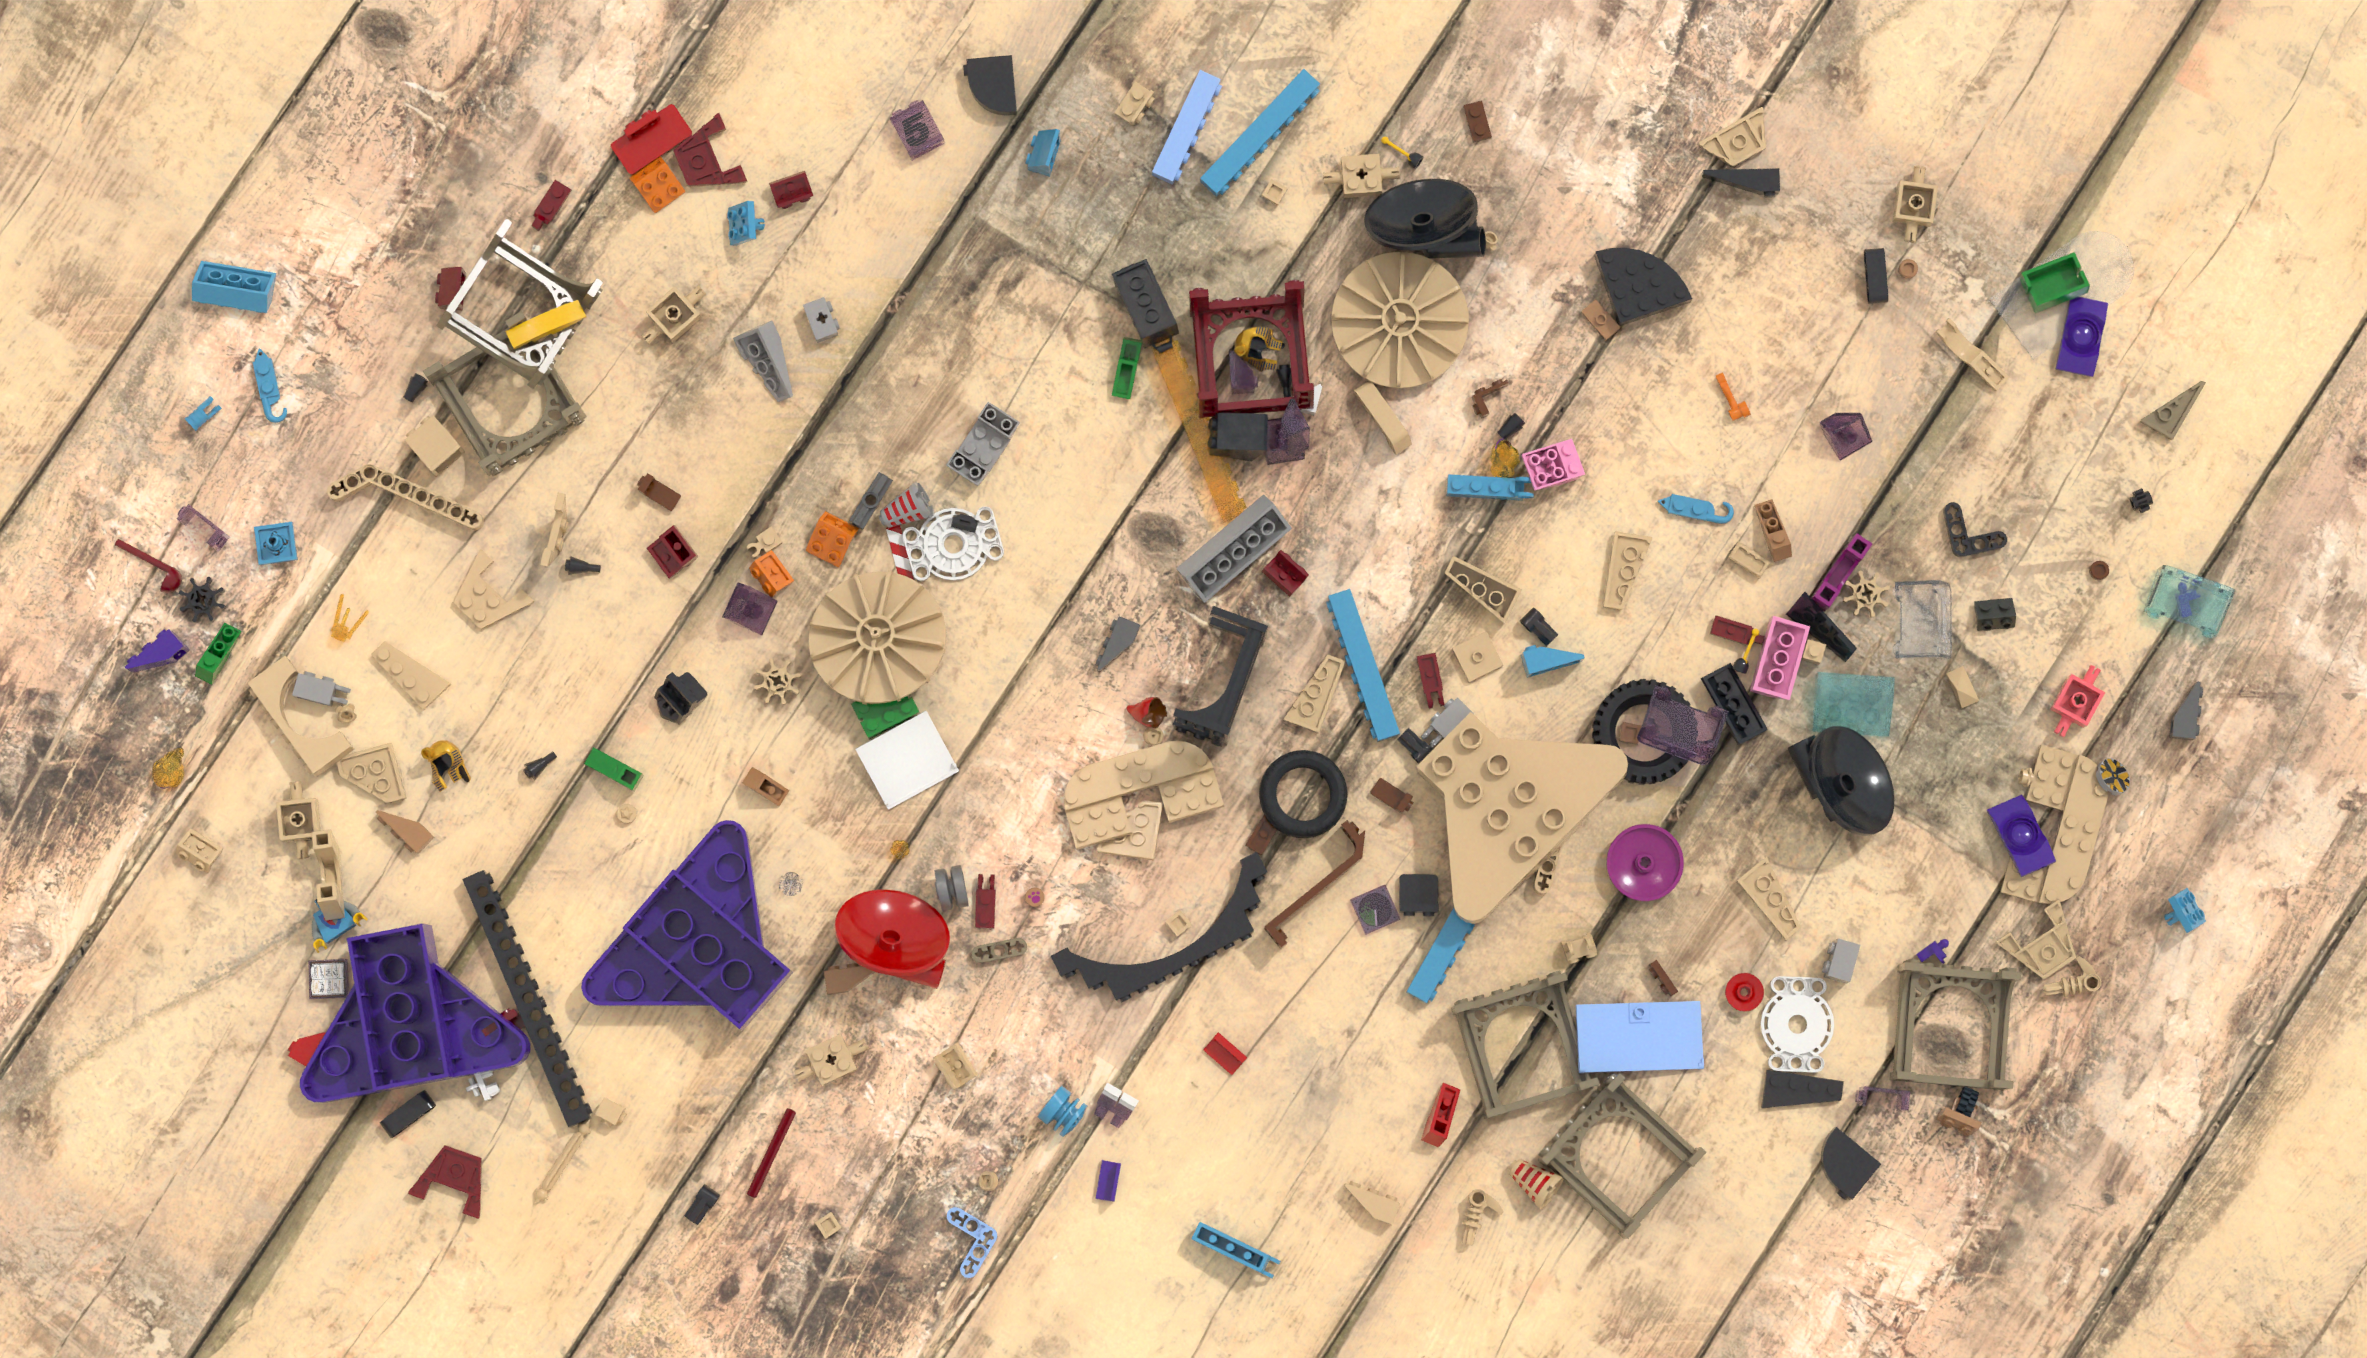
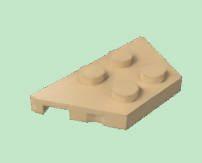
M1763 107L1698 143L1699 146L1732 168L1765 150Z

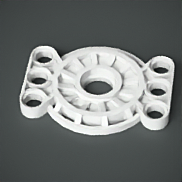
M986 506L979 508L976 516L964 509H943L928 518L920 531L914 527H908L903 532V540L913 575L920 582L926 581L931 573L944 580H962L979 571L986 562L987 557L993 561H999L1004 555L994 513L991 508ZM984 510L989 511L991 514L990 519L987 521L980 518V513ZM945 512H951V514L939 517L940 514H943ZM955 512L965 513L977 520L979 523L976 532L973 533L951 527L953 515H958ZM933 518H936L929 527H926ZM987 529L995 530L996 535L993 539L985 537ZM915 531L917 538L914 541H908L906 539L907 532ZM956 535L962 539L963 547L958 553L952 554L945 549L944 542L947 537ZM991 548H1000L1001 554L998 557H992L990 555ZM914 549L921 550L922 556L920 559H913L911 557V552ZM977 561H980L981 563L979 564V566L973 571H971L970 568H972L977 563ZM920 567L927 570V575L923 578L916 575V571ZM940 571L950 573L952 577L943 576L939 573ZM968 572L964 576L956 577L957 573Z
M1778 976L1771 980L1770 989L1776 995L1770 999L1763 1010L1761 1032L1766 1044L1775 1053L1768 1059V1066L1773 1071L1816 1073L1824 1068V1060L1818 1054L1823 1052L1830 1043L1834 1031V1018L1829 1005L1820 996L1827 988L1826 982L1823 979ZM1776 980L1784 982L1783 990L1778 991L1774 988ZM1797 980L1801 981L1804 985L1802 991L1799 992L1793 988V983ZM1815 981L1821 982L1823 985L1822 991L1815 992L1812 989V984ZM1817 997L1820 1001L1816 1002L1814 999ZM1774 1002L1775 1005L1771 1008L1770 1013H1766L1770 1004ZM1822 1004H1824L1829 1013L1828 1016H1826L1823 1008L1821 1007ZM1794 1015H1801L1807 1022L1805 1031L1800 1034L1793 1033L1788 1027L1789 1019ZM1765 1017L1768 1018V1019H1767V1029H1766V1030H1765V1028H1764V1020H1765ZM1828 1019H1830L1831 1022L1830 1032L1827 1031ZM1766 1033L1769 1034L1770 1039L1774 1043L1773 1045L1768 1041ZM1829 1036L1826 1043L1821 1047L1820 1044L1824 1037ZM1774 1057L1781 1058V1067L1775 1068L1772 1066L1771 1061ZM1795 1057L1799 1058L1802 1063L1798 1069L1791 1066V1060ZM1813 1058H1817L1821 1062L1820 1067L1816 1070L1810 1066V1061Z

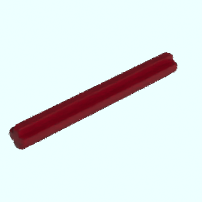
M786 1109L747 1191L748 1196L757 1197L796 1115L794 1110Z

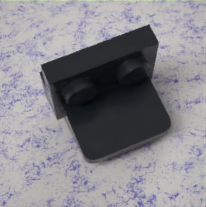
M672 672L667 675L664 684L657 689L654 698L657 700L660 716L680 725L692 714L693 709L706 699L707 692L689 672H685L680 677Z

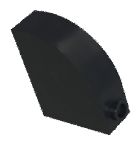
M1012 55L966 59L967 65H963L964 76H968L971 93L978 104L994 114L1004 116L1017 115Z
M1837 1127L1831 1130L1822 1146L1821 1165L1826 1178L1839 1190L1837 1194L1841 1198L1853 1200L1880 1167L1881 1163Z

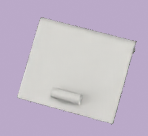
M927 711L918 714L855 749L888 810L959 772L956 763L953 761Z

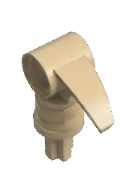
M2079 956L2075 959L2083 970L2082 976H2076V980L2070 977L2069 981L2063 977L2060 982L2045 984L2043 988L2047 996L2062 993L2064 997H2067L2069 992L2073 995L2075 991H2078L2080 994L2082 990L2087 992L2098 990L2101 986V979L2096 974L2094 968ZM2088 978L2095 980L2096 985L2094 988L2087 986Z
M1481 1189L1473 1190L1469 1194V1202L1471 1203L1470 1208L1467 1207L1469 1213L1465 1214L1467 1221L1462 1222L1463 1225H1466L1462 1243L1472 1246L1474 1244L1477 1228L1481 1229L1482 1226L1478 1224L1479 1220H1482L1480 1213H1484L1485 1207L1489 1206L1500 1215L1504 1212L1499 1203ZM1476 1192L1483 1195V1201L1480 1204L1475 1203L1472 1199Z

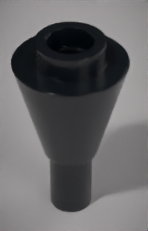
M1290 364L1279 365V369L1275 370L1283 388L1284 398L1291 397L1292 374Z
M570 556L569 560L566 559L565 571H568V575L586 573L588 571L600 573L601 565L589 564Z
M552 751L544 758L524 764L525 769H523V772L529 779L533 778L536 780L547 767V764L557 758L556 754Z

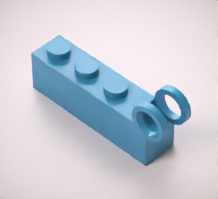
M1448 474L1446 496L1523 501L1524 498H1534V493L1524 492V483H1531L1530 477L1503 478Z
M1199 1222L1192 1236V1240L1272 1279L1274 1275L1265 1271L1269 1260L1277 1264L1281 1262L1202 1222Z

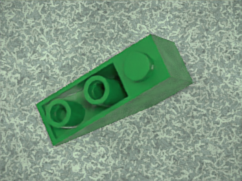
M224 623L197 663L195 677L212 685L225 665L242 631Z
M594 747L584 763L634 792L644 776L639 771Z

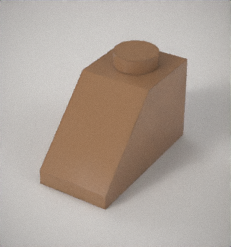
M754 767L750 769L742 782L777 806L781 805L790 791Z

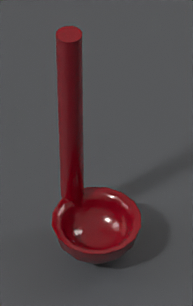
M117 539L115 546L167 573L162 582L160 592L168 594L178 590L182 583V575L175 567H171L130 544Z

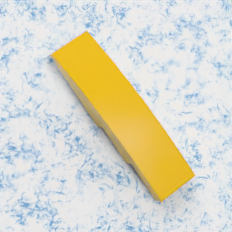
M579 300L540 314L505 332L513 348L517 349L530 341L535 342L549 334H556L586 318V314Z

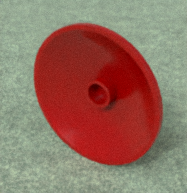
M895 890L863 892L850 898L842 905L835 920V935L842 950L853 961L877 973L891 975L938 989L946 960L943 958L948 951L950 933L946 921L933 906L914 895Z

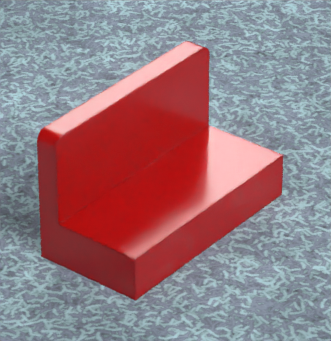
M1219 1032L1204 1048V1051L1231 1075L1247 1059L1240 1050Z

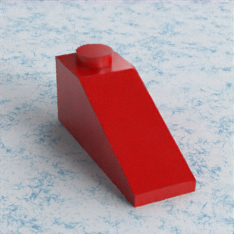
M1444 1082L1442 1083L1427 1119L1421 1141L1439 1148L1447 1139L1460 1089Z

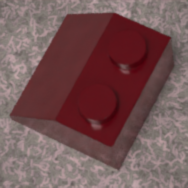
M462 267L441 268V273H438L437 285L440 286L439 292H436L435 303L438 304L440 309L448 308L466 281V272ZM464 298L456 310L463 311Z

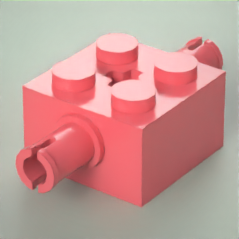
M2090 665L2083 679L2073 674L2067 677L2050 710L2062 717L2054 733L2065 737L2072 723L2083 728L2089 724L2105 694L2104 691L2093 685L2101 672L2099 668L2095 669V666ZM2079 697L2081 704L2076 705L2074 699Z

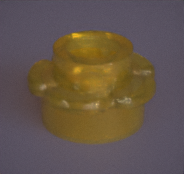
M896 840L892 843L891 853L896 858L902 859L909 854L910 849L906 841Z

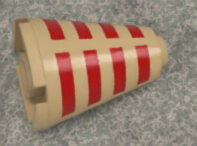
M1522 1159L1514 1160L1509 1166V1175L1541 1210L1551 1202V1197L1553 1194H1557L1564 1181L1562 1176Z

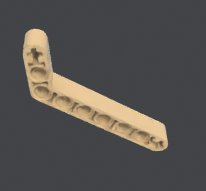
M366 464L332 482L327 487V495L332 500L339 502L370 485H374L472 530H479L484 525V519L477 511L372 464ZM369 469L375 470V475L372 478H366V472ZM386 477L392 478V483L389 486L383 485V480ZM351 479H358L357 486L349 487ZM343 483H344V486L348 489V491H346V490L343 489V488H344V487L342 486ZM403 485H409L410 487L409 492L406 494L400 492ZM335 488L340 490L338 496L333 494ZM423 492L426 493L427 499L423 502L418 501V495ZM437 501H444L442 509L438 510L435 508ZM456 508L462 510V514L459 517H453L452 515L453 510ZM468 515L473 519L477 516L479 522L472 525V522L466 516Z

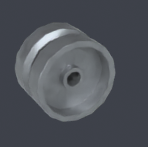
M961 865L951 867V879H948L947 871L944 868L934 870L938 900H940L942 911L952 910V897H955L959 908L969 906Z

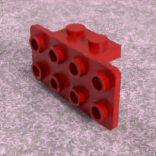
M670 104L658 113L656 110L652 112L648 110L641 115L642 118L637 122L632 121L625 126L626 129L623 130L625 134L611 143L612 150L630 175L635 174L692 135V130L675 105Z

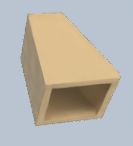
M433 415L424 418L420 423L421 426L416 430L415 428L410 430L406 434L405 442L437 477L464 454L465 451Z

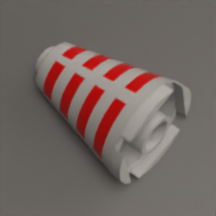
M915 482L880 511L879 519L884 526L887 525L890 528L930 518L935 513L933 506H929L928 502L930 499L920 483Z

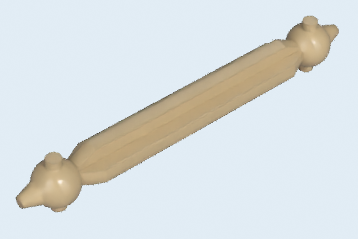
M589 1120L577 1124L578 1132L573 1134L542 1182V1188L535 1189L536 1203L544 1199L548 1200L547 1192L553 1188L583 1141L584 1134L591 1133Z

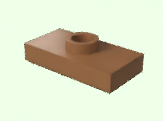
M1596 299L1581 311L1605 341L1621 328Z

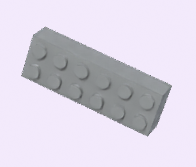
M1263 494L1176 569L1193 592L1205 603L1292 528L1274 503Z

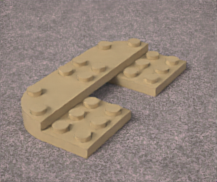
M1170 741L1081 768L1069 780L1064 793V808L1076 850L1132 834L1121 796L1158 786L1169 823L1224 807L1213 766L1208 756L1191 743Z
M2040 745L2033 770V782L2029 785L2025 800L2063 811L2055 843L2051 847L2056 862L2021 878L2011 857H2009L2000 893L2048 905L2058 899L2060 902H2063L2080 890L2087 876L2108 798V791L2106 792L2098 783L2096 777L2098 767L2092 760L2082 755Z

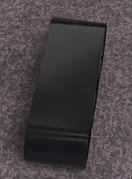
M1884 248L1864 249L1868 304L1888 303Z
M423 1090L384 1118L380 1124L389 1137L393 1138L432 1110L436 1104L427 1091Z

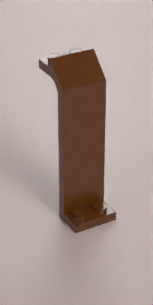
M1346 820L1341 824L1340 828L1353 843L1355 848L1354 854L1264 926L1265 931L1280 949L1287 945L1286 939L1288 937L1282 929L1277 930L1276 928L1362 859L1365 831L1359 835V828L1353 821L1349 823Z

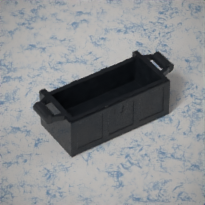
M1147 259L1112 273L1114 285L1117 287L1144 349L1152 346L1159 354L1172 349V337L1179 334L1178 326ZM1167 339L1170 340L1169 342H1166V343H1164V344H1162V345H1160V346H1157V347H1156V345H1155V344L1160 343V342H1162V341H1164V340H1167Z

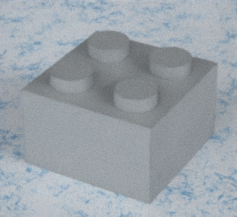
M1839 938L1829 943L1827 954H1830L1829 959L1824 962L1822 972L1825 973L1824 978L1845 984L1849 983L1852 978L1860 944Z

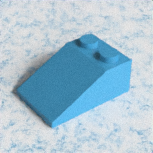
M1060 130L1038 131L1037 136H1033L1031 146L1034 148L1032 154L1028 153L1025 163L1028 165V171L1050 177L1061 142Z
M1536 645L1526 647L1521 654L1527 678L1580 663L1585 658L1584 654L1546 647L1537 648Z

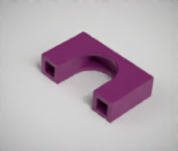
M1857 533L1849 541L1811 597L1824 612L1830 608L1848 577L1872 546L1871 542Z

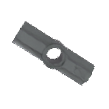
M879 472L867 492L863 495L849 522L864 529L874 511L879 507L893 480ZM873 496L876 498V503L874 505H867L866 499Z

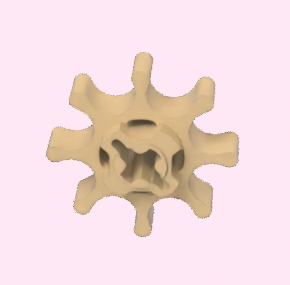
M1859 571L1857 575L1860 581L1857 585L1851 584L1849 581L1844 583L1846 587L1852 589L1853 594L1851 597H1845L1843 603L1854 601L1857 605L1856 610L1853 612L1854 616L1859 614L1861 608H1867L1870 612V617L1873 618L1875 616L1873 611L1875 604H1881L1884 608L1888 606V602L1881 600L1880 593L1888 591L1890 586L1887 585L1884 588L1877 586L1876 579L1880 575L1878 572L1874 574L1871 581L1864 579L1863 571ZM1864 589L1871 594L1868 599L1866 596H1862Z
M770 658V671L762 672L759 668L756 669L757 674L764 676V682L761 685H755L754 688L756 691L761 688L768 690V696L765 699L766 703H770L772 696L778 695L781 697V703L786 705L787 702L784 699L786 692L793 691L796 695L800 693L798 689H794L791 686V682L795 678H801V674L790 675L787 672V668L791 664L790 660H786L784 667L777 668L774 665V659ZM770 677L775 679L781 677L780 680L785 684V686L782 684H777V686H775V682Z

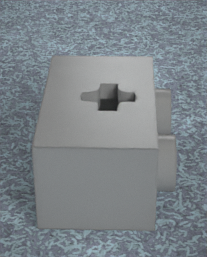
M823 297L803 305L817 343L838 336L837 330L840 329L836 318L832 319L830 312H833L830 301L826 302ZM823 315V317L826 318V323L822 324V322L819 321V316Z

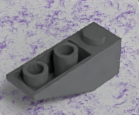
M1120 616L1118 620H1113L1110 630L1113 631L1111 637H1106L1103 648H1105L1103 656L1099 654L1095 664L1098 666L1097 671L1101 672L1133 645L1140 629V624Z
M2201 682L2194 683L2171 718L2169 738L2194 740L2199 735L2200 725H2197V717L2201 716V706H2199V698L2203 696V687H2200Z

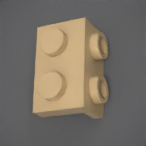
M958 1042L933 1057L936 1067L943 1073L946 1083L953 1090L963 1086L978 1075Z

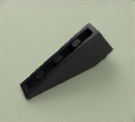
M1779 168L1702 171L1703 178L1758 195H1764L1766 198L1775 197V194L1780 192Z

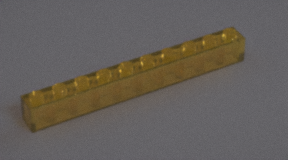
M1167 339V340H1164V341H1162V342H1160V343H1157V344H1155V345H1156V347H1157V346H1160V345H1162V344H1164V343H1166V342H1169L1170 340ZM1173 339V348L1160 354L1151 346L1223 523L1232 520L1246 509L1243 498L1239 499L1237 495L1239 488L1236 481H1232L1229 474L1232 471L1229 464L1224 463L1223 458L1220 456L1209 455L1208 439L1210 437V430L1208 429V421L1210 417L1199 418L1198 393H1195L1193 388L1196 384L1193 376H1188L1186 369L1189 367L1185 357L1181 358L1179 351H1181L1179 342Z

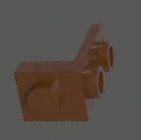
M1502 379L1493 382L1492 387L1488 389L1482 387L1474 391L1475 395L1472 396L1474 405L1472 407L1475 414L1480 415L1481 419L1489 415L1488 408L1482 397L1508 386V380L1502 381Z
M648 473L646 476H642L637 483V486H639L638 491L669 511H673L681 498L679 493L657 481Z
M1379 778L1370 792L1371 795L1401 814L1404 810L1408 812L1414 803L1411 801L1412 795L1402 792L1382 778Z

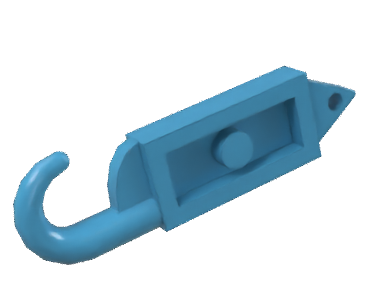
M259 348L255 362L252 363L260 399L266 418L270 422L278 423L286 418L287 408H283V413L279 417H275L272 414L270 405L278 402L280 392L273 360Z
M1675 494L1658 500V503L1668 511V514L1725 524L1734 515L1732 505L1727 502H1723V505L1729 511L1723 517L1714 515V506L1709 501Z

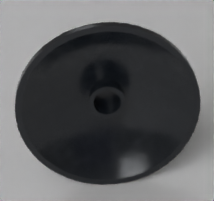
M1421 179L1406 182L1378 196L1369 205L1365 213L1364 224L1368 235L1376 243L1384 247L1396 250H1422L1427 258L1484 257L1486 251L1485 230L1483 226H1478L1476 219L1478 215L1477 199L1469 188L1458 182L1446 179Z
M1832 726L1824 729L1816 736L1808 737L1787 748L1811 799L1818 798L1829 816L1845 830L1860 836H1870L1882 831L1889 824L1895 802L1892 780L1880 754L1861 734L1844 726Z

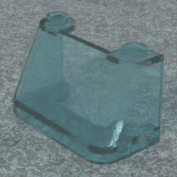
M2162 565L2157 569L2143 612L2148 613L2147 616L2154 619L2165 616L2199 628L2203 636L2213 638V636H2218L2236 590L2168 565Z

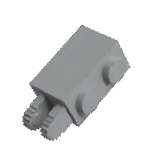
M304 671V674L298 673L292 696L331 707L333 702L347 705L348 700L335 697L336 690L350 693V688L339 686L333 682V678L323 676L322 679L315 678L316 674Z
M1458 697L1455 700L1451 698L1444 705L1446 709L1441 714L1437 712L1430 719L1432 721L1430 727L1421 736L1424 740L1433 730L1438 734L1430 742L1432 748L1472 712Z

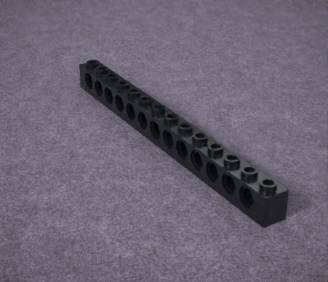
M482 870L462 879L567 1126L570 1128L591 1119L592 1109L589 1103H585L582 1096L585 1095L581 1085L577 1086L575 1081L577 1074L574 1068H570L567 1061L570 1060L566 1049L562 1050L559 1044L562 1042L558 1031L554 1032L553 1030L554 1020L551 1014L547 1015L545 1011L547 1004L543 996L539 997L537 992L540 989L536 979H532L529 972L532 969L528 961L524 962L522 957L524 950L521 944H517L514 937L517 934L513 926L509 927L506 920L509 919V915L506 909H502L499 902L502 899L498 890L494 891L491 885L494 883L490 872L486 873L485 870ZM481 887H487L488 894L485 897H480L478 894ZM490 904H493L496 908L495 913L492 915L486 913V908ZM501 922L503 930L497 933L493 929L494 924ZM502 941H510L511 946L508 950L501 948ZM512 957L518 959V965L515 968L509 966V960ZM519 975L525 976L526 982L524 985L519 986L516 983V978ZM529 992L532 993L533 1001L525 1003L524 995ZM535 1010H539L541 1013V1018L538 1021H533L531 1018V1014ZM542 1028H547L549 1031L545 1039H541L539 1036V1031ZM549 1046L556 1048L554 1056L550 1057L547 1055L546 1050ZM558 1063L564 1066L561 1074L554 1072V1066ZM565 1081L571 1083V1089L568 1092H564L561 1088L562 1083ZM572 1099L579 1101V1106L575 1110L569 1107V1102Z

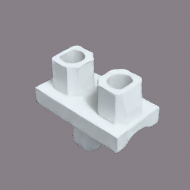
M493 1071L474 1074L478 1083L475 1082L474 1077L468 1079L470 1086L466 1088V1091H473L474 1096L477 1097L480 1095L478 1090L480 1088L485 1101L491 1100L492 1096L501 1092L497 1082L490 1085L486 1084L485 1078L493 1076Z

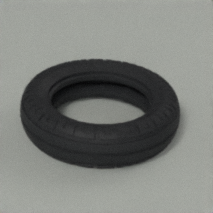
M1309 750L1292 751L1273 761L1265 771L1259 788L1260 804L1267 820L1280 832L1296 838L1316 837L1333 828L1345 811L1348 797L1346 781L1338 766L1328 757ZM1296 768H1309L1324 777L1330 789V801L1323 814L1315 819L1302 821L1291 818L1281 809L1276 792L1280 779L1287 772Z

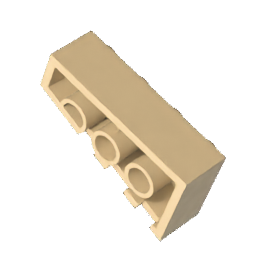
M1452 556L1445 571L1447 576L1504 624L1506 623L1522 589L1455 556Z

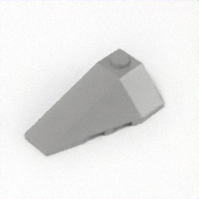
M773 321L759 325L733 338L743 359H748L754 367L752 370L755 374L759 373L763 378L764 385L777 402L793 396L781 338Z

